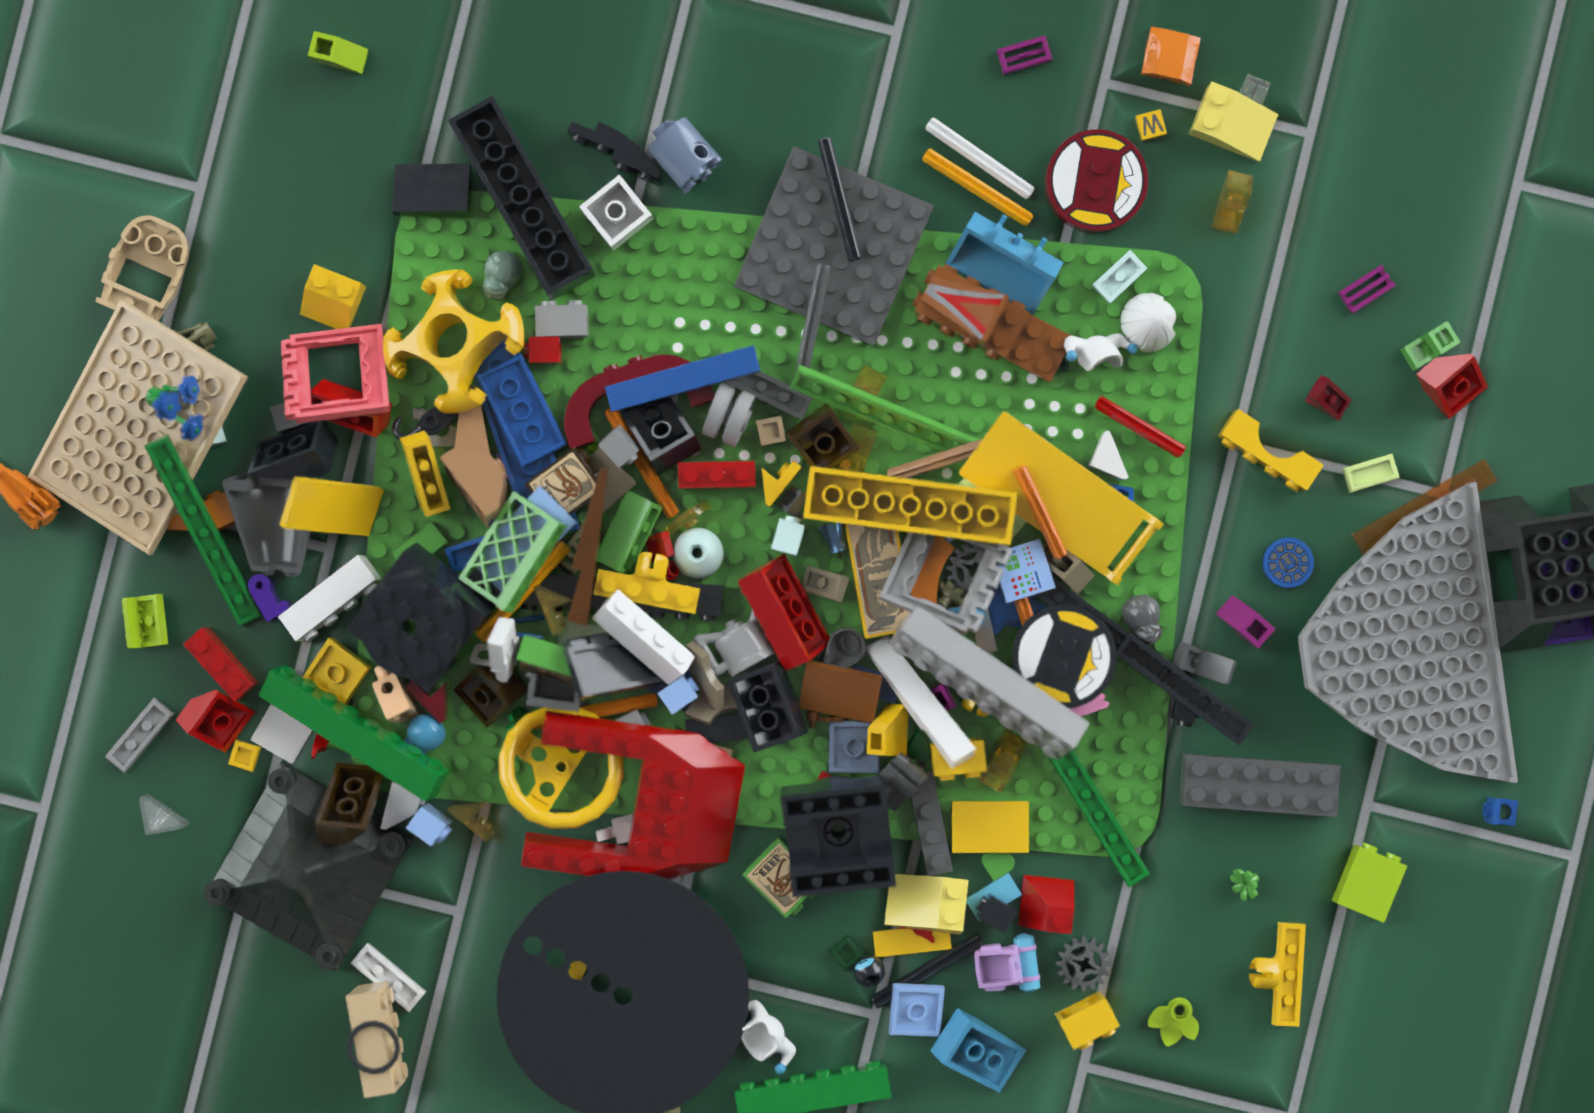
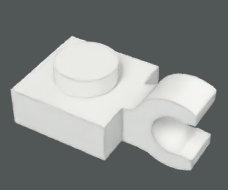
M633 814L611 819L612 827L596 830L598 842L616 837L617 844L628 842Z

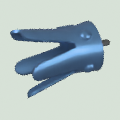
M836 523V529L833 524L828 526L823 524L822 528L818 527L828 544L829 554L838 552L839 558L842 559L840 551L849 549L844 537V523Z

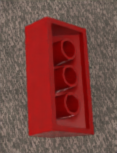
M785 553L752 570L738 580L742 593L746 596L755 617L759 620L766 638L773 646L777 658L782 663L785 671L809 662L827 647L830 637Z

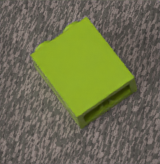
M1364 842L1362 847L1354 844L1331 901L1384 923L1407 866L1400 863L1402 858L1387 852L1386 856H1382L1376 853L1378 848Z

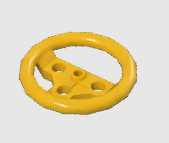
M542 707L524 715L507 733L499 754V781L509 803L527 820L550 829L577 828L599 818L616 800L624 778L623 756L607 754L608 777L602 792L590 805L573 813L549 812L586 751L581 750L579 753L574 754L569 752L567 748L542 745L541 740L530 731L544 724L546 710L594 718L599 717L595 713L579 708V711L576 712ZM536 748H541L545 751L546 758L540 762L535 761L532 758L531 752ZM516 755L522 761L532 766L535 785L527 797L522 794L515 778L514 758ZM563 764L565 766L564 771L559 772L556 766ZM544 783L551 784L554 788V794L550 797L543 796L539 790L540 786Z

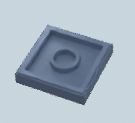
M863 721L829 722V773H880V755L867 754L868 727L872 723Z

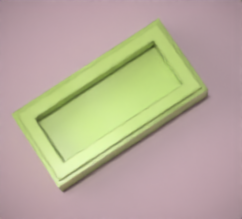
M1393 454L1342 468L1349 493L1400 478Z

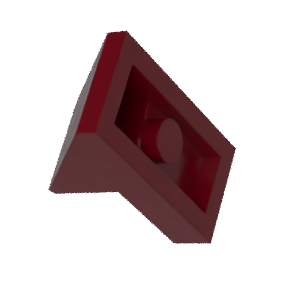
M1320 375L1305 399L1308 404L1337 421L1340 420L1352 400L1334 382L1323 375Z
M412 680L405 686L440 723L448 719V683H444L433 695L429 692L427 693Z

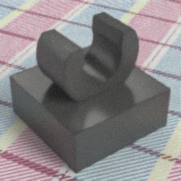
M792 485L777 506L790 516L803 519L804 516L799 511L805 505L806 494Z

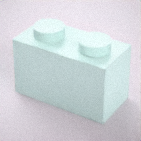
M786 515L785 520H779L772 550L797 556L805 525L800 524L801 519Z

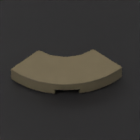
M693 641L686 644V649L695 656L689 669L695 683L699 687V691L715 710L722 708L724 703V686L715 676L710 664L709 654Z
M729 683L722 684L724 686V703L722 708L715 710L703 695L700 694L688 707L685 713L686 717L710 725L719 714L731 710L738 711Z

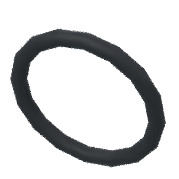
M363 1022L355 1027L349 1035L347 1042L348 1057L353 1065L362 1072L370 1074L383 1073L390 1069L398 1059L400 1051L399 1039L394 1030L383 1022ZM376 1026L383 1028L393 1039L395 1047L393 1057L388 1064L381 1068L372 1069L365 1067L357 1061L353 1054L352 1044L354 1037L365 1027Z

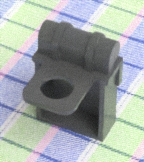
M901 752L894 756L878 775H884L887 805L893 811H896L907 798H910L928 777L923 772L926 767L925 763L908 754L905 756ZM910 758H913L918 763L919 767H917L912 761H910Z

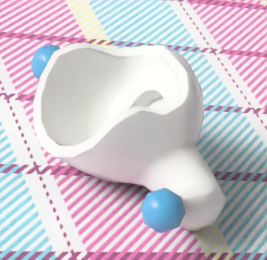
M1120 333L1106 337L1096 335L1087 339L1069 336L1064 341V348L1067 352L1066 358L1069 361H1074L1078 358L1079 365L1086 371H1091L1095 366L1104 362H1109L1113 367L1122 366L1123 358L1118 350L1120 347L1127 349L1130 354L1138 351V346L1135 343H1130Z
M749 1001L748 1011L751 1013V1020L742 1028L741 1041L748 1052L758 1061H764L776 1052L782 1054L781 1062L775 1066V1072L783 1074L787 1064L794 1057L796 1048L785 1037L784 1028L780 1021L770 1016L759 1001Z

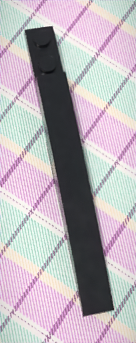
M1053 576L1056 588L1034 595L1049 607L1056 605L1077 606L1096 615L1106 625L1112 635L1117 658L1237 745L1242 743L1253 728V723L1134 635L1128 633Z

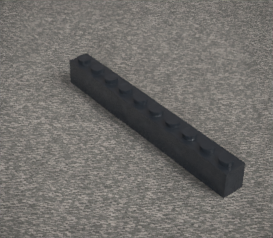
M472 570L468 576L474 582L484 580L483 574L479 570ZM548 575L522 603L521 609L537 610V605H546L547 611L562 612V607H571L579 577ZM595 578L591 608L599 609L602 603L609 597L594 595L597 580ZM670 582L700 588L696 614L633 602L642 611L649 612V617L664 618L665 613H675L676 619H690V614L700 615V620L715 621L716 616H721L723 585ZM490 583L491 594L498 598L501 591L494 584Z

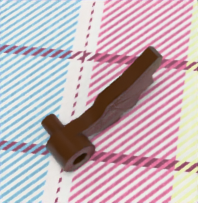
M807 711V721H810V728L815 727V721L843 722L849 720L848 718L834 715L819 716L818 712Z

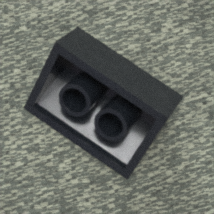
M780 661L728 680L754 753L808 733L787 672Z

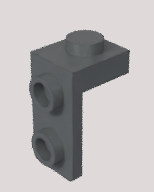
M1180 641L1172 664L1187 672L1228 685L1237 662Z

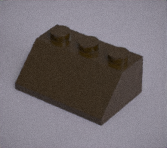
M336 763L315 822L321 843L347 845L366 832L384 775L367 765Z

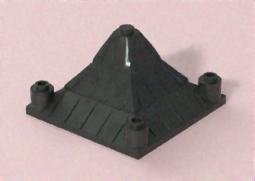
M280 762L277 769L269 775L268 785L214 880L205 887L204 897L209 904L214 906L222 905L316 959L317 964L321 968L338 971L414 837L395 826L386 830L380 829L383 819L372 813L366 832L347 845L321 843L315 822L327 787L287 764Z

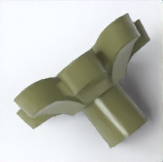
M940 581L937 588L938 594L942 598L937 604L945 607V609L950 604L954 607L961 606L964 598L961 597L964 594L961 588L954 589V584L950 581L946 584Z

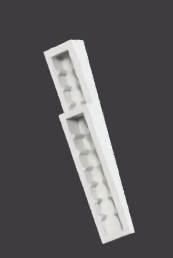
M885 635L868 645L866 652L921 731H926L949 766L953 769L974 756L975 747L906 659L893 650V646L888 643L890 641L888 636Z

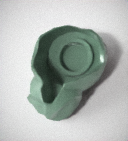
M502 250L494 252L488 257L485 263L483 289L489 299H504L508 291L520 280L523 274V265L518 256Z

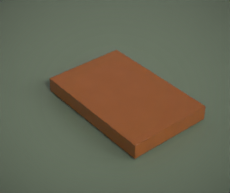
M809 661L806 663L799 708L872 723L875 719L883 676Z

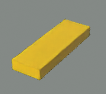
M909 928L873 931L875 956L885 957L952 949L950 933L932 931L934 943H931L924 937L916 935Z

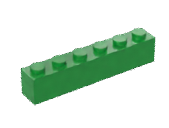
M880 1060L866 1062L865 1066L855 1068L854 1064L844 1065L840 1067L839 1071L830 1072V1069H820L815 1071V1075L805 1076V1073H796L790 1075V1079L780 1080L779 1077L767 1078L764 1080L765 1083L754 1084V1081L740 1083L739 1087L735 1088L738 1113H804L892 1098L886 1063H880Z

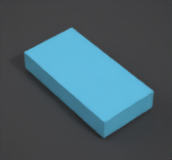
M1006 873L999 879L992 881L968 896L966 902L977 920L980 921L981 919L977 916L978 910H976V906L983 896L987 898L989 893L1008 904L1022 894L1009 873Z

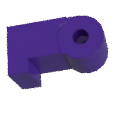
M257 574L250 578L248 582L249 591L267 622L277 620L279 615L292 606L288 600L281 601L274 590L275 584L271 577Z

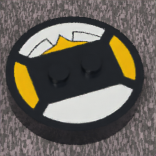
M1056 605L1038 611L1022 625L1013 644L1012 662L1014 672L1065 707L1075 708L1091 702L1108 686L1115 670L1116 648L1110 631L1096 615L1077 606Z

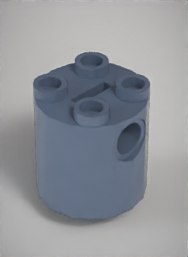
M686 117L678 121L666 120L653 132L656 140L650 145L648 152L685 194L695 187L697 180H700L702 183L713 173L711 170L722 162V158Z

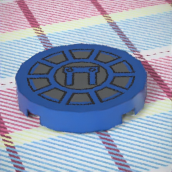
M1281 538L1272 542L1266 548L1262 560V568L1265 576L1273 584L1284 588H1294L1302 585L1310 578L1314 569V558L1310 548L1304 542L1296 538Z

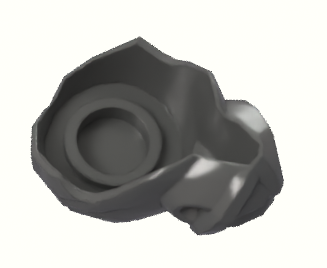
M1146 594L1129 598L1122 608V617L1125 624L1134 633V636L1146 645L1156 643L1162 635V629L1158 624L1160 620L1159 604L1153 597Z
M843 627L836 630L829 639L826 652L820 657V663L844 668L855 665L863 658L867 646L864 637L852 628Z

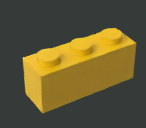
M421 431L400 438L419 505L424 515L428 517L450 510L431 440L427 433Z

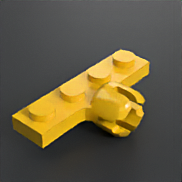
M641 552L638 555L636 570L633 575L598 569L594 595L610 597L619 590L635 603L696 614L700 588L666 581L668 559L664 555L656 554L654 567L651 569L652 553Z
M1278 922L1275 956L1272 958L1256 957L1249 966V969H1256V972H1261V974L1249 973L1251 985L1258 989L1273 990L1271 1024L1275 1026L1299 1027L1306 931V924Z

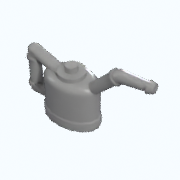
M753 609L748 622L743 623L739 621L736 623L733 619L725 624L727 628L722 632L698 634L694 637V642L709 654L710 664L715 676L728 671L732 678L776 653L762 631L759 620L753 613ZM708 643H715V647L723 659L722 663H717L707 645Z

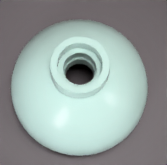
M704 528L686 530L677 538L673 546L675 553L673 560L681 573L690 578L702 579L711 576L719 569L723 560L724 552L721 541L713 532ZM695 548L702 550L700 558L693 556L692 552Z

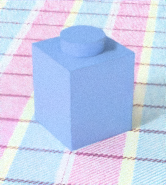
M683 675L660 691L658 695L673 715L699 696L696 693L699 687L692 677L687 679Z

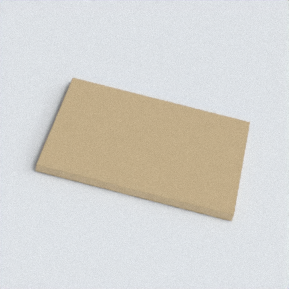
M120 300L35 461L28 478L146 554L153 555L177 508L144 445L169 434L193 480L248 376L125 300ZM183 376L196 377L199 393L195 404L183 403L181 400L182 396L175 392L179 395L178 403L181 404V410L176 412L178 416L188 421L191 415L196 416L200 414L203 416L202 431L193 441L181 438L183 434L180 430L182 424L175 420L169 421L156 416L157 411L146 403V393L150 388H162L165 384L178 387L182 383Z

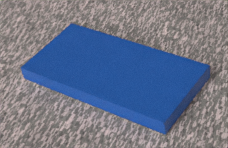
M522 353L476 375L522 468L568 445Z

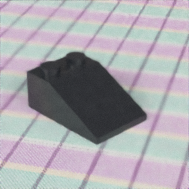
M671 397L619 410L657 475L702 450L695 434Z
M325 420L310 422L257 442L248 474L250 477L294 479V477L311 479L317 476H324L331 470L338 439Z

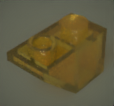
M1228 170L1219 196L1212 228L1237 234L1252 194L1253 176Z
M1005 729L986 762L987 771L981 773L978 781L1001 793L1014 775L1027 742Z

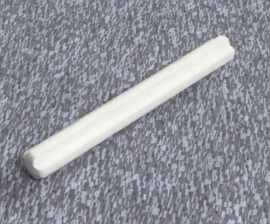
M932 118L926 125L928 132L1023 198L1028 199L1033 193L1034 187L937 119Z

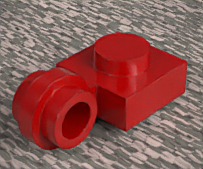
M664 531L649 536L646 546L648 552L652 553L651 562H655L656 554L667 557L666 581L674 580L679 574V569L675 562L668 558L675 555L669 532Z

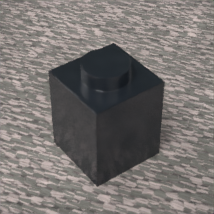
M989 893L987 898L983 896L976 906L978 918L1004 934L1018 913L1014 907Z

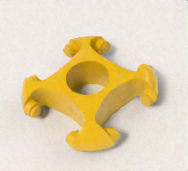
M463 269L441 271L425 277L420 288L429 295L434 293L436 296L424 318L404 340L401 338L402 333L393 327L390 330L388 329L385 335H383V355L387 371L391 376L402 379L407 372L405 361L413 358L434 366L445 378L449 386L448 393L439 395L434 401V405L442 413L465 412L482 406L486 394L477 387L475 390L470 389L468 392V388L481 363L504 339H506L504 342L506 344L505 349L513 355L519 353L524 347L522 317L519 309L513 304L505 303L500 310L501 319L497 322H488L468 313L456 297V290L458 288H467L473 279ZM455 324H465L468 333L463 349L449 358H440L438 341L442 333L448 327Z

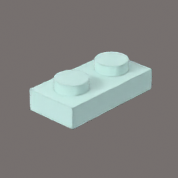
M1129 250L1092 287L1110 304L1147 267Z

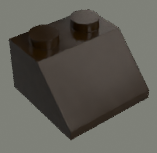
M826 403L786 431L790 441L807 464L812 467L833 469L860 449L837 415Z
M477 665L453 689L486 728L528 691L514 673H512L507 682H500L496 679L495 672H491V667Z

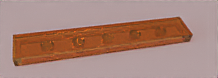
M1482 459L1351 535L1364 555L1403 517L1467 483L1477 482L1479 492L1495 483L1497 479L1487 461Z

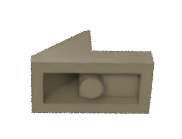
M808 565L801 585L806 592L842 603L849 578Z

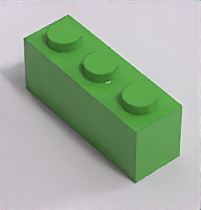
M627 491L626 495L620 500L619 509L614 519L608 525V532L603 542L599 544L597 561L623 574L630 575L638 560V555L642 552L663 507L631 491Z

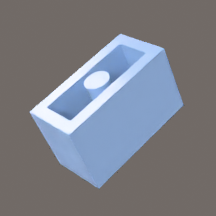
M428 803L418 810L406 829L432 846L437 842L440 844L448 837L452 831V828L449 826L453 821Z

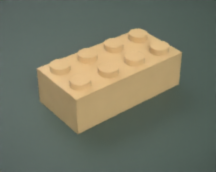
M388 980L358 985L346 996L352 1031L363 1022L378 1021L391 1027L398 1037L396 1028L399 1026V1019L397 1013L393 1012L394 992L392 987H389ZM376 1026L365 1027L354 1037L357 1061L363 1066L372 1069L381 1068L388 1064L393 1057L395 1049L393 1039L383 1028ZM401 1037L398 1038L400 1045L398 1059L390 1069L377 1074H370L359 1070L364 1098L395 1093L406 1081L408 1068L407 1064L402 1061L403 1041Z

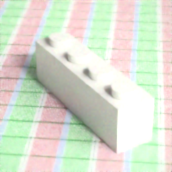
M357 555L279 615L278 618L295 641L309 642L319 634L318 630L324 625L328 627L339 619L337 615L343 610L347 612L359 603L357 600L364 594L367 596L382 581V578L366 556Z
M619 590L607 598L592 617L598 625L668 685L681 677L695 658L691 652Z

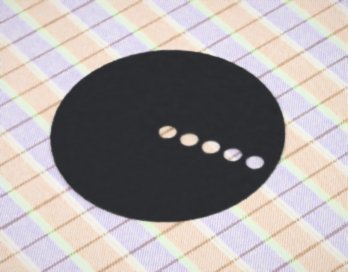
M635 871L603 872L574 880L558 888L540 901L521 921L506 947L500 964L497 980V1011L506 1044L517 1064L537 1087L559 1103L582 1113H662L686 1103L701 1093L718 1077L732 1058L741 1040L742 1028L745 1027L748 1014V975L741 949L732 931L716 910L699 895L681 884L654 874ZM536 936L541 939L543 948L540 953L531 955L525 951L524 941L528 937ZM560 949L565 954L563 965L552 967L547 963L546 955L550 950ZM576 961L583 962L588 968L586 977L580 980L573 979L569 974L570 965ZM597 974H605L610 979V987L604 992H597L591 986V980ZM621 986L628 987L633 994L632 1000L625 1005L618 1004L613 996L614 991Z

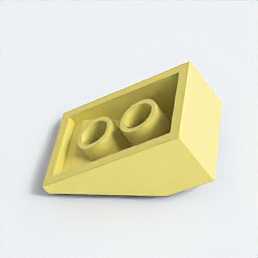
M1211 82L1206 88L1189 135L1260 162L1278 114L1235 90Z
M895 874L896 886L888 887L884 925L958 935L963 932L968 880Z

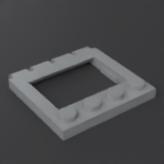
M908 532L880 594V600L909 612L918 605L953 630L966 634L968 630L978 633L984 615L976 612V610L987 612L994 592L986 589V587L994 590L997 589L1004 570L997 567L996 564L1006 567L1013 550L1004 546L1005 544L960 539L986 550L957 615L945 610V607L923 598L920 600L910 596L936 535Z

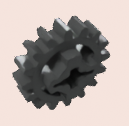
M963 544L964 551L961 552L956 548L954 551L957 557L948 558L953 565L946 567V571L952 572V575L947 577V580H954V589L960 587L964 594L966 591L968 592L974 576H969V570L965 566L973 567L974 564L979 566L986 550L983 548L978 549L976 545L969 549L967 544ZM968 554H976L974 559L968 561L962 559ZM957 568L964 573L965 578L963 582L957 576Z
M1081 935L1080 941H1077L1073 936L1071 937L1072 944L1062 943L1065 951H1057V954L1062 957L1061 960L1055 961L1057 966L1062 967L1057 971V974L1059 976L1065 975L1062 980L1063 983L1067 984L1071 981V988L1073 990L1078 985H1080L1082 992L1086 991V986L1088 985L1095 990V983L1099 982L1103 985L1104 981L1101 977L1103 975H1110L1105 970L1106 967L1112 966L1110 961L1105 960L1110 953L1108 951H1101L1105 946L1102 942L1095 945V937H1091L1087 941L1086 936ZM1083 947L1082 951L1072 953L1074 949ZM1094 951L1099 955L1100 965L1094 962ZM1086 957L1087 962L1092 967L1083 966L1082 969H1080V965L1075 960L1083 961ZM1067 962L1073 965L1072 976L1067 970ZM1095 974L1093 977L1084 980L1086 975Z

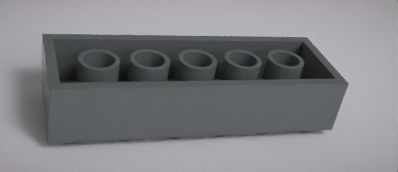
M1182 753L1179 804L1192 807L1337 817L1341 766L1331 763Z

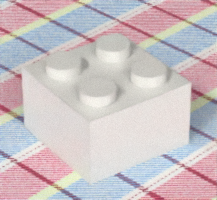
M620 175L579 206L583 214L613 251L653 220L651 213Z

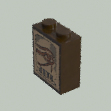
M574 447L526 482L525 485L531 494L541 486L572 515L591 501L600 470L594 471L589 464L592 459L584 449L579 450L578 447Z

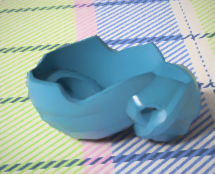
M423 713L417 715L408 726L407 737L404 739V742L418 747L426 755L427 752L438 748L444 742L445 728L431 714Z

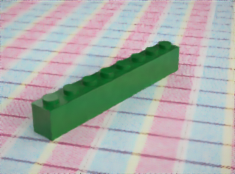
M281 665L270 670L258 695L259 697L423 801L428 802L438 795L450 771L443 767L439 760L429 758L418 747L402 741L396 733L388 732L380 727L377 721L362 716L355 707L343 704L337 700L338 698L334 694L324 692L316 687L315 682L297 675L293 668Z

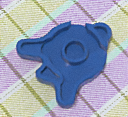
M998 584L997 589L992 591L994 596L988 607L994 635L998 634L1006 625L1016 628L1022 627L1014 601L1005 603L1000 584ZM1028 596L1033 614L1047 608L1037 600L1036 596Z

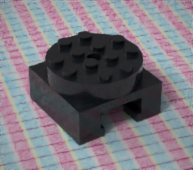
M416 542L401 553L380 584L367 595L361 610L347 630L363 642L365 649L379 666L397 676L410 678L428 693L444 679L458 660L456 658L458 653L473 633L487 621L497 606L491 600L461 581L456 572ZM409 620L415 623L416 629H411Z
M884 775L863 778L830 776L809 784L781 787L780 798L788 843L792 897L896 886ZM837 820L838 824L845 827V830L841 833H836L831 829L832 826L836 825Z

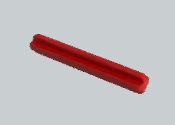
M1100 396L1094 405L1095 409L1173 456L1179 458L1183 455L1186 447L1182 443L1107 398Z

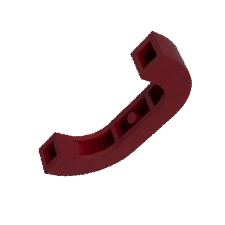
M640 355L628 359L627 365L618 367V364L603 368V373L586 380L571 396L565 412L564 427L570 449L574 447L582 448L596 443L590 423V416L595 404L607 396L606 386L692 362L674 355H654L644 359ZM711 386L687 392L692 409L711 403L715 398Z

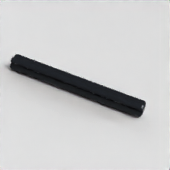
M825 137L818 140V145L849 262H854L861 259V252L832 139Z
M975 933L953 946L952 949H948L894 983L920 984L984 945V942L980 935ZM893 983L871 996V1001L876 1008H880L891 1001Z

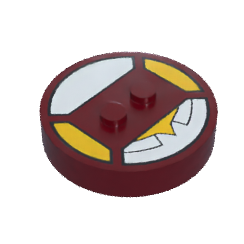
M1102 129L1079 132L1064 141L1053 154L1045 174L1046 197L1053 212L1069 227L1085 233H1106L1123 226L1137 213L1144 202L1148 189L1146 163L1136 146L1124 136Z

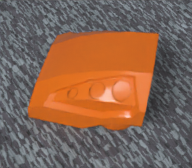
M1151 27L1141 75H1148L1152 78L1159 77V79L1164 78L1175 83H1185L1186 86H1191L1200 38L1168 29Z

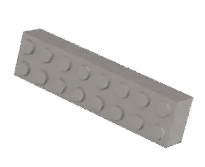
M918 605L903 619L888 642L893 646V650L896 653L908 656L918 668L925 671L928 670L934 674L940 683L950 685L956 689L959 696L975 702L982 712L994 715L1004 727L1014 729L1020 733L1023 740L1036 744L1050 758L1060 759L1073 750L1089 725L1086 720Z

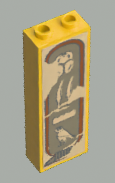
M844 524L864 639L894 634L903 619L910 612L881 601L880 594L901 550L899 533L897 530Z

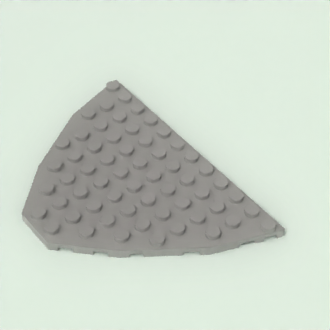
M1471 482L1403 517L1338 579L1298 636L1304 685L1308 691L1360 731L1439 770L1517 783V770L1497 636L1477 482Z

